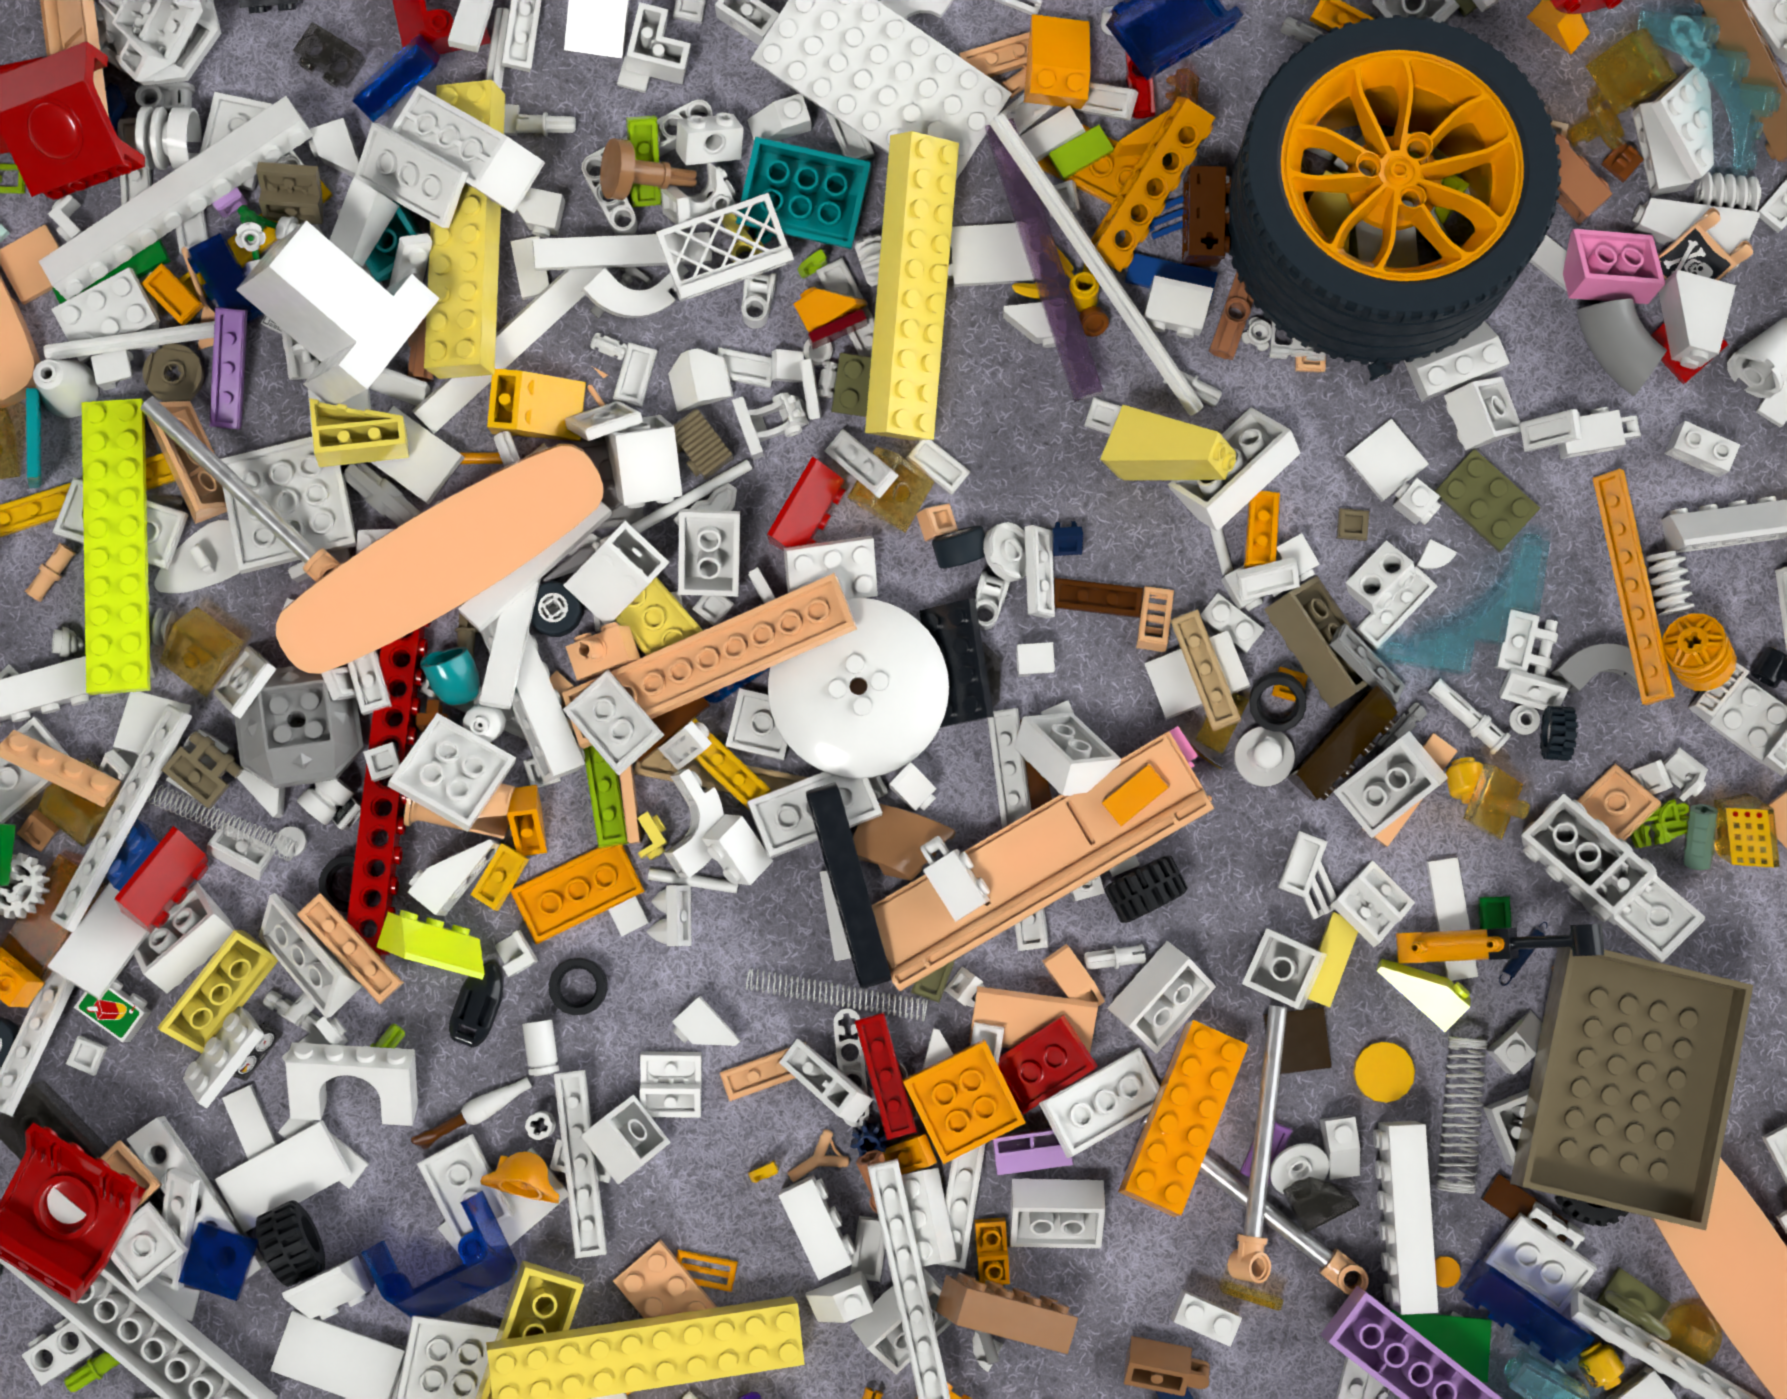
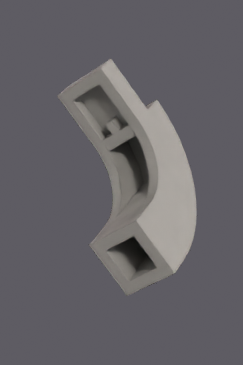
M1598 644L1584 648L1568 656L1551 672L1560 682L1567 683L1568 690L1572 694L1580 691L1592 677L1600 672H1611L1620 675L1639 692L1630 647L1623 645Z

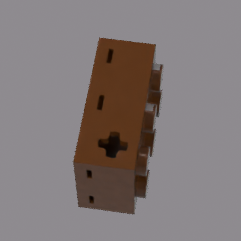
M1190 166L1183 179V265L1217 267L1221 260L1225 259V253H1229L1230 236L1225 235L1226 224H1229L1230 212L1229 206L1225 205V200L1230 192L1231 176H1226V167Z

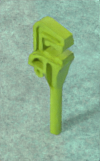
M1675 799L1665 801L1645 821L1654 820L1651 828L1655 832V845L1668 843L1672 839L1687 833V820L1689 816L1684 815L1689 812L1687 804H1676ZM1726 812L1718 813V826L1727 824ZM1643 823L1630 835L1635 848L1652 846L1651 838L1648 834L1650 826H1644Z

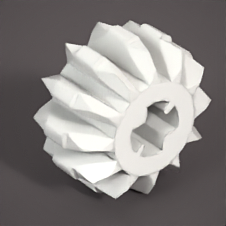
M879 234L863 237L862 240L857 241L855 244L863 273L870 286L878 285L882 238Z

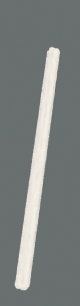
M1003 113L994 117L990 122V126L1190 416L1199 412L1203 408L1202 402Z

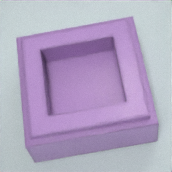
M236 187L212 204L220 215L226 218L236 212L240 206L247 205L248 201L238 187Z

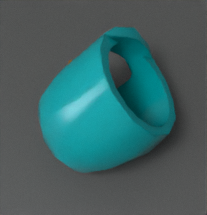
M466 647L435 651L426 654L422 658L420 665L434 693L444 703L448 705L467 704L477 697L480 687L479 672L475 661Z

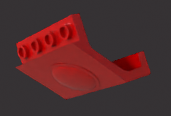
M87 41L0 75V133L31 197L43 193L46 197L53 200L60 199L66 195L82 191L88 187L107 182L110 179L145 167V156L123 142L117 136L93 81L94 71L107 67L108 56Z
M33 1122L25 1132V1155L0 1200V1259L77 1304L105 1269L146 1189L139 1186L130 1175L125 1173L119 1174L112 1170L103 1159H94L87 1155L78 1144L74 1142L67 1143L60 1139L51 1128L46 1126L42 1128ZM53 1187L79 1207L86 1216L82 1220L71 1224L62 1223L55 1219L50 1213L47 1203L50 1190Z

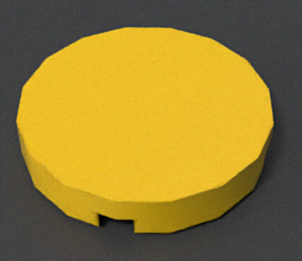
M1381 1041L1370 1044L1360 1051L1354 1062L1353 1075L1356 1085L1363 1095L1373 1101L1388 1103L1399 1100L1408 1093L1414 1082L1415 1069L1411 1057L1403 1048L1394 1043Z

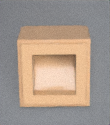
M950 503L925 508L916 514L925 542L958 530Z

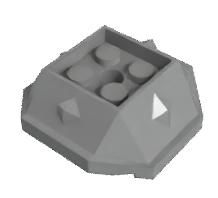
M296 666L276 668L243 716L239 719L234 715L241 767L274 788L337 780L353 760L364 751L357 698L333 701L322 674L307 673ZM297 718L305 720V724L299 728H293L289 725L292 720Z

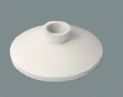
M1302 1143L1290 1146L1279 1153L1274 1159L1270 1168L1271 1182L1276 1190L1282 1194L1289 1196L1307 1194L1319 1187L1325 1180L1329 1171V1160L1325 1152L1316 1145Z

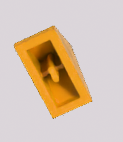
M1542 0L1527 16L1531 22L1570 55L1590 34L1581 13L1566 14L1555 9L1550 0Z

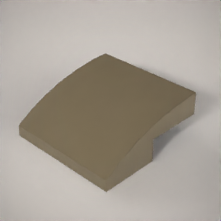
M258 162L256 173L261 189L259 203L264 218L271 221H279L282 216H293L298 219V223L308 221L310 224H323V200L318 166Z

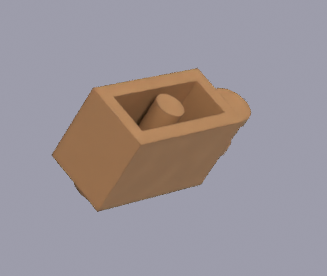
M1131 1336L1125 1360L1124 1384L1185 1396L1187 1387L1205 1389L1209 1386L1210 1365L1204 1360L1191 1358L1192 1348Z

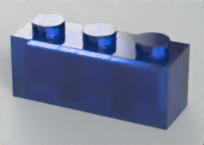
M420 34L417 35L355 91L352 101L374 123L438 66L440 55Z
M219 233L188 249L191 257L187 258L188 262L196 274H202L206 282L202 287L211 301L215 299L219 307L248 310L247 324L265 316L263 312L236 290L247 276H245V272L223 234Z

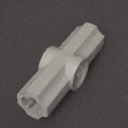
M365 463L350 464L345 470L344 480L363 495L368 504L382 516H387L396 526L399 527L421 513L403 497L404 494L387 479L379 477Z

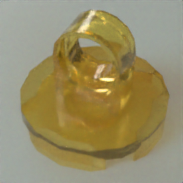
M1597 92L1587 98V106L1591 117L1567 131L1573 147L1579 146L1578 142L1585 140L1587 143L1599 136L1612 150L1626 143V141L1620 139L1625 136L1620 120L1613 107L1608 109L1602 103L1607 98L1601 92Z
M1693 1303L1682 1304L1670 1309L1661 1320L1672 1332L1670 1339H1661V1341L1698 1363L1705 1364L1713 1359L1719 1351L1722 1341L1721 1327L1705 1307Z

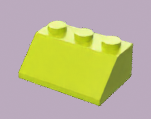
M401 910L399 915L391 912L387 913L377 948L404 959L483 980L485 973L480 939L469 935L471 929L453 924L452 929L444 928L445 922L427 917L426 922L417 920L418 914Z

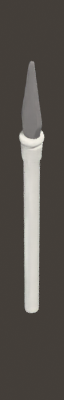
M747 459L631 524V526L638 533L645 531L675 514L679 509L682 510L721 486L751 471L752 467ZM609 536L599 540L600 543L594 542L592 546L579 549L545 577L543 581L546 582L577 571Z

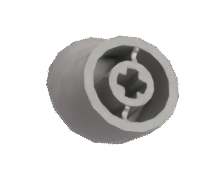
M1633 299L1608 301L1577 310L1580 328L1595 359L1620 387L1632 396H1635L1656 368L1667 349L1660 345L1645 329L1637 314Z

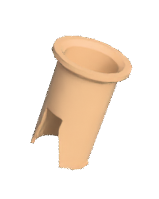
M501 783L468 832L504 839L509 825L507 812L515 786ZM407 798L404 814L405 826L410 827L412 823L422 821L464 830Z

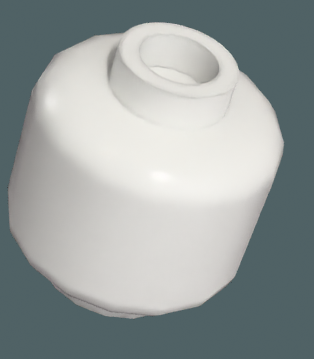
M477 704L466 712L463 718V728L488 742H492L504 731L506 720L500 708Z

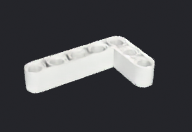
M699 99L691 101L657 119L659 157L676 148L677 135H669L667 130L671 126H677L678 119H686L699 112H703L707 116H713L711 106L706 101ZM604 147L584 159L581 168L583 175L614 233L617 236L634 235L638 229V222L628 199L613 200L611 202L604 201L600 175H589L593 167H601ZM621 217L631 218L630 224L626 227L616 225Z

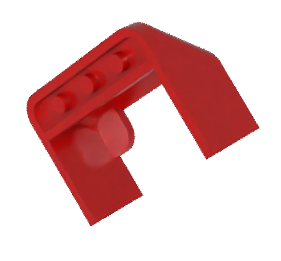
M392 0L402 47L409 57L422 59L463 50L449 47L448 38L454 20L448 11L443 9L427 11L425 0ZM487 27L485 28L480 46L491 43Z

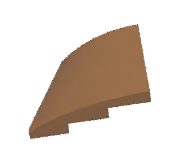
M879 804L882 816L859 824L853 840L860 861L878 864L886 876L913 880L920 873L922 867L928 863L920 846L936 836H939L945 843L948 839L952 840L956 832L954 829L924 816ZM937 852L932 853L933 857L937 855Z

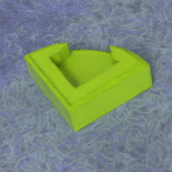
M820 249L799 265L797 271L801 278L805 279L816 273V270L827 265V257L823 250Z

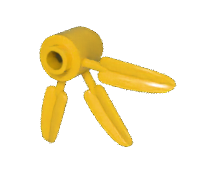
M1041 235L1040 245L1051 265L1060 276L1064 277L1067 274L1071 279L1069 290H1060L1055 285L1014 283L1012 285L1014 292L1022 296L1050 301L1056 300L1058 295L1069 296L1070 306L1078 312H1082L1088 307L1096 306L1098 303L1099 283L1084 263L1083 272L1074 275L1072 273L1074 267L1065 255L1047 236Z

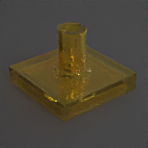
M1485 763L1463 819L1488 835L1502 840L1511 816L1525 819L1529 813V803L1518 799L1524 784L1495 765Z

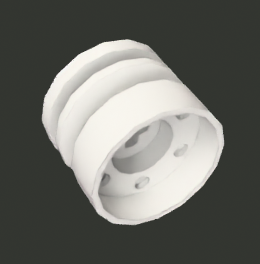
M150 106L140 108L136 119L135 142L136 150L145 156V167L143 169L152 170L157 167L159 170L167 169L170 162L172 168L176 170L200 154L188 153L187 142H202L201 122L195 108L174 107L171 109L169 116L164 107H156L155 110Z

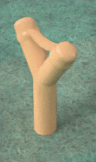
M823 1130L812 1157L787 1172L793 1183L819 1166L839 1168L849 1166V1157L843 1156L836 1149L832 1140L833 1132L831 1130ZM829 1144H831L832 1149L838 1156L825 1155Z

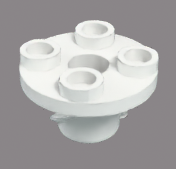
M1257 727L1245 733L1238 741L1234 751V764L1239 774L1247 782L1261 787L1273 786L1283 781L1290 774L1295 760L1294 749L1288 737L1281 731L1273 732L1263 727Z

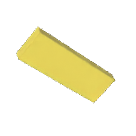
M1335 912L1331 913L1318 951L1327 954L1308 997V1000L1326 1007H1331L1358 931L1350 923Z

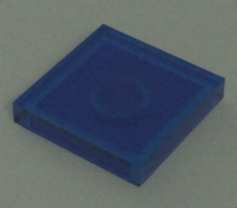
M203 1221L198 1222L178 1282L234 1301L239 1300L258 1246V1240Z

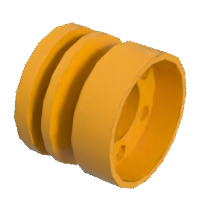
M1691 613L1676 619L1663 634L1662 642L1666 660L1673 674L1684 687L1694 691H1709L1723 685L1735 671L1737 657L1734 647L1723 626L1715 618L1706 614Z

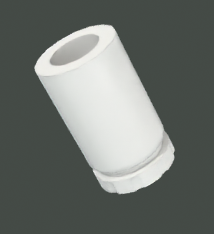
M545 1020L522 1024L527 1064L530 1067L528 1069L529 1075L541 1076L559 1071V1065H556L558 1058L553 1021Z

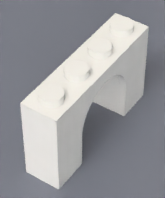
M292 1042L285 1062L290 1119L321 1121L327 1103L326 1081L337 1076L348 1075L364 1079L377 1090L381 1102L382 1124L413 1126L418 1105L414 1049Z

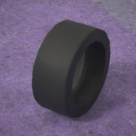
M1273 672L1260 677L1253 685L1249 695L1250 712L1254 720L1264 729L1273 732L1287 731L1295 727L1303 719L1307 708L1306 692L1302 684L1292 675L1283 672ZM1273 685L1288 687L1296 698L1294 710L1289 716L1281 719L1267 716L1260 706L1262 693Z
M354 855L339 856L330 860L322 869L319 877V892L336 910L341 912H348L349 902L340 900L334 894L332 879L339 869L345 866H354ZM372 866L371 874L373 877H378L374 866ZM378 891L369 894L367 899L369 905L375 899Z
M585 958L568 959L560 963L552 972L548 983L549 995L554 1005L562 1012L573 1016L585 1015L596 1010L605 1000L608 990L607 978L602 968L594 961ZM573 969L587 970L596 981L594 996L584 1004L576 1005L569 1003L561 993L560 984L562 978Z

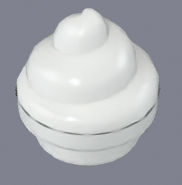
M62 627V630L54 629L52 653H58L59 657H68L70 653H75L78 648L84 646L82 639L77 637L75 632L69 628Z

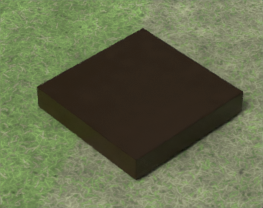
M1324 1007L1287 1011L1280 1074L1332 1068ZM1263 1014L1265 1036L1268 1014Z

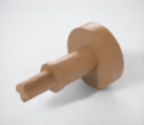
M612 138L604 149L600 168V184L602 193L607 199H626L632 184L656 186L660 189H667L669 185L690 188L696 185V171L671 168L669 162L659 163L636 160L634 147L629 140Z

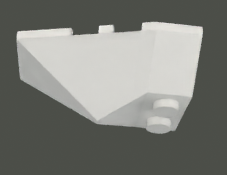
M94 0L96 18L103 22L107 31L104 35L108 42L113 43L118 53L115 56L118 64L138 82L177 61L203 12L200 0Z

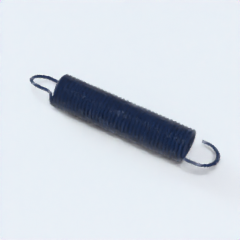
M1534 929L1529 936H1545V934L1538 929ZM1519 949V958L1511 959L1502 970L1511 976L1510 981L1517 975L1535 949ZM1501 976L1499 977V983H1500L1502 986H1506V985H1508V984L1510 983V981H1509L1507 984H1502V983L1500 982Z

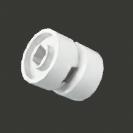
M339 778L337 780L314 783L315 789L308 788L297 799V802L309 814L324 825H327L335 817L337 812L335 806H344L355 794Z

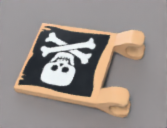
M1712 207L1694 225L1663 250L1658 257L1665 279L1670 277L1676 270H1681L1719 281L1735 266L1753 254L1752 245L1744 240L1728 254L1707 232L1721 219L1719 211Z

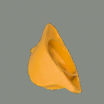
M518 1152L510 1157L500 1156L496 1171L482 1176L480 1180L482 1185L512 1195L559 1204V1194L552 1188L548 1180L546 1163L540 1156L532 1152Z

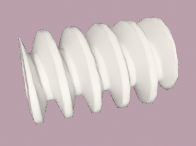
M1707 172L1703 177L1697 179L1694 193L1695 204H1699L1700 200L1703 201V205H1710L1711 202H1714L1715 206L1722 207L1723 203H1726V208H1734L1735 204H1738V209L1745 210L1746 206H1749L1750 211L1757 212L1761 197V187L1757 177L1751 176L1746 179L1745 176L1738 175L1735 178L1732 174H1726L1723 177L1721 173H1714L1711 176L1710 172Z
M1678 551L1664 552L1646 557L1647 562L1656 563L1648 571L1651 574L1658 575L1650 580L1651 585L1660 586V588L1652 592L1654 597L1662 598L1654 604L1655 608L1664 610L1657 616L1684 612L1695 606L1694 603H1688L1684 600L1693 594L1691 591H1684L1682 587L1690 583V580L1681 579L1680 577L1688 572V568L1678 566L1679 563L1686 560L1685 556L1676 555Z

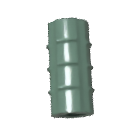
M1698 804L1690 807L1689 819L1687 820L1688 828L1685 834L1686 845L1683 848L1685 852L1683 864L1690 869L1705 870L1711 868L1712 856L1714 855V841L1716 840L1715 833L1718 826V809L1713 806Z

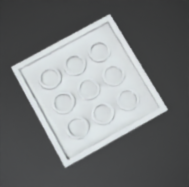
M313 436L221 459L317 550L324 548L330 553L357 546V537L346 482L343 478L342 465L319 467L314 454ZM223 487L238 571L241 574L301 560Z

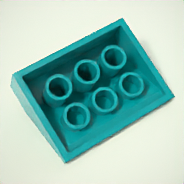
M755 137L741 202L769 193L784 235L852 249L871 176V162ZM765 203L753 205L748 216L764 224L768 216ZM748 208L739 210V212L745 214ZM737 216L736 224L740 225L742 218ZM770 219L767 225L774 228ZM747 220L743 225L747 227L762 229L761 227Z

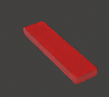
M884 1013L855 1020L887 1140L917 1132Z

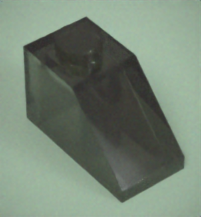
M1313 1177L1295 1181L1290 1187L1283 1190L1296 1221L1305 1233L1360 1206L1358 1200L1347 1187Z

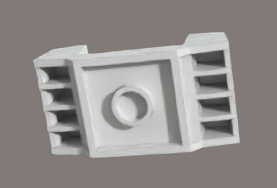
M1736 663L1735 671L1728 681L1718 688L1701 691L1688 709L1753 759L1784 777L1787 773V706L1749 680L1746 676L1750 671Z

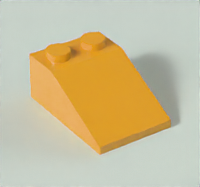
M1032 14L1023 102L1058 107L1070 105L1071 108L1082 109L1088 101L1090 82L1089 21Z

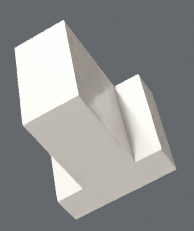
M305 221L275 243L236 289L321 362L303 385L326 404L331 405L340 404L368 390L440 299L412 274L387 289L383 288L308 221Z

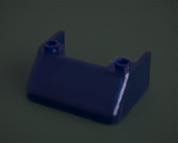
M483 1190L460 1202L474 1230L464 1235L458 1244V1252L464 1264L413 1289L408 1277L399 1272L384 1240L361 1252L381 1296L412 1319L413 1315L436 1318L508 1282L516 1275L518 1269L517 1261Z

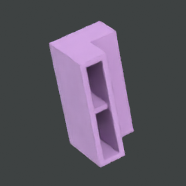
M1052 1128L1003 1134L992 1140L997 1175L1073 1165L1072 1157H1066Z

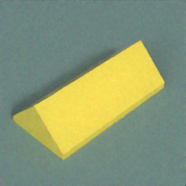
M234 930L157 1028L202 1054L207 1041L215 1037L223 1027L225 1018L234 1012L238 1006L243 1007L278 960L269 949L246 931Z

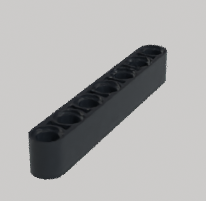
M836 782L806 791L807 802L858 983L863 990L891 981L889 966L839 788Z

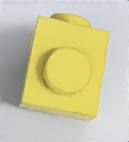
M647 811L637 817L653 844L638 852V855L641 859L648 856L651 861L665 852L663 846L668 844L662 834L666 827L659 816L656 814L652 817Z

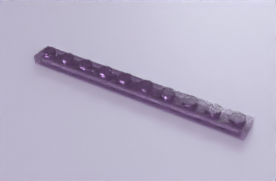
M1014 118L1008 119L1018 134ZM990 125L985 126L986 136L1073 400L1076 402L1103 394V388L1040 197Z

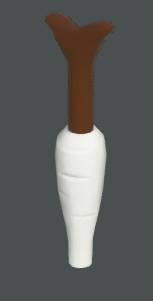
M525 1077L509 1086L478 1096L465 1103L460 1114L432 1129L425 1130L411 1137V1142L414 1145L421 1146L423 1149H427L437 1139L466 1123L477 1125L488 1119L515 1097L530 1089L532 1085L528 1078Z

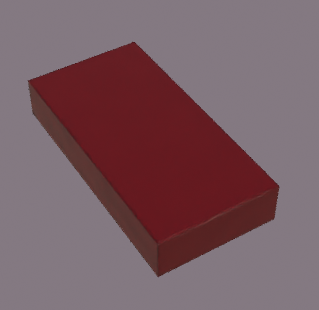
M859 309L810 331L808 337L812 349L814 350L867 326V318L863 309Z

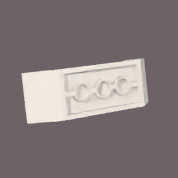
M409 85L384 125L388 129L467 171L466 184L480 191L491 201L512 213H515L545 164L543 160L506 135L419 86Z

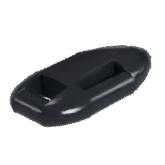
M493 961L483 964L485 973L483 980L468 976L461 987L450 1017L449 1033L452 1040L471 1048L479 1046L489 1035L502 1001V976L498 966ZM461 1024L476 1029L475 1035L459 1030Z

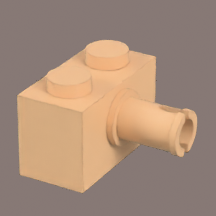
M613 622L600 627V633L595 635L591 633L579 635L574 638L575 643L565 646L577 680H589L601 676L606 670L611 672L640 659L629 626H619L617 622Z

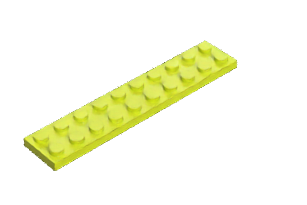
M142 398L81 402L86 693L89 695L151 691L145 413L140 409L144 403Z

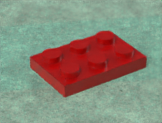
M1064 1015L1000 1055L998 1064L1022 1114L1033 1109L1041 1101L1063 1090L1098 1066Z

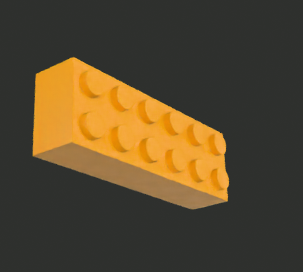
M1195 1020L1185 1024L1118 1190L1119 1193L1172 1217L1182 1216L1249 1046L1248 1044Z

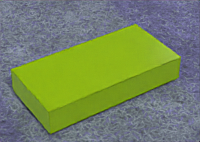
M1097 125L1048 154V157L1064 181L1111 154L1114 148L1101 126Z

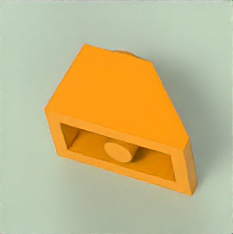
M816 287L805 290L800 294L801 299L793 304L808 332L868 305L865 299Z
M537 785L516 787L507 812L515 849L523 856L547 853L542 806Z

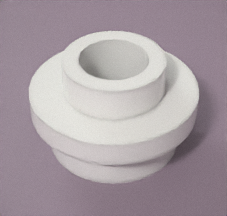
M1520 705L1510 713L1509 723L1516 733L1527 735L1533 733L1538 728L1540 716L1535 708ZM1523 714L1528 715L1530 718L1528 725H1524L1521 722Z

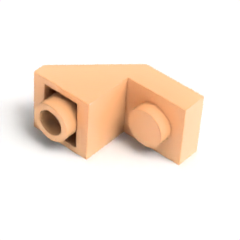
M1067 944L1042 960L1052 980L1064 992L1067 998L1098 1002V1006L1105 1002L1094 980Z

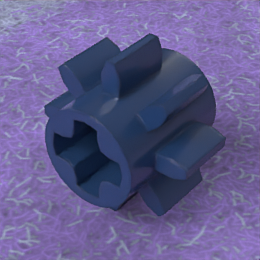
M863 1120V1125L860 1129L853 1127L852 1136L854 1138L851 1140L850 1147L858 1149L859 1157L872 1150L885 1153L886 1144L884 1141L887 1138L885 1131L881 1132L879 1128L880 1122L877 1121L873 1124Z

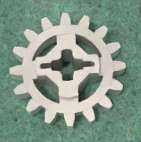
M18 853L17 856L12 854L9 886H0V915L10 919H15V917L24 919L27 912L37 913L35 907L37 903L45 904L41 896L50 892L49 889L44 888V883L49 882L50 877L42 876V873L47 868L39 865L37 858L28 857V855ZM22 867L26 868L29 871V876L26 875V872L22 869ZM3 896L6 897L7 902L11 903V906L4 901Z

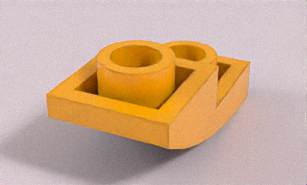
M1005 1217L975 1219L979 1282L985 1284V1281L989 1280L1001 1285L1010 1284Z

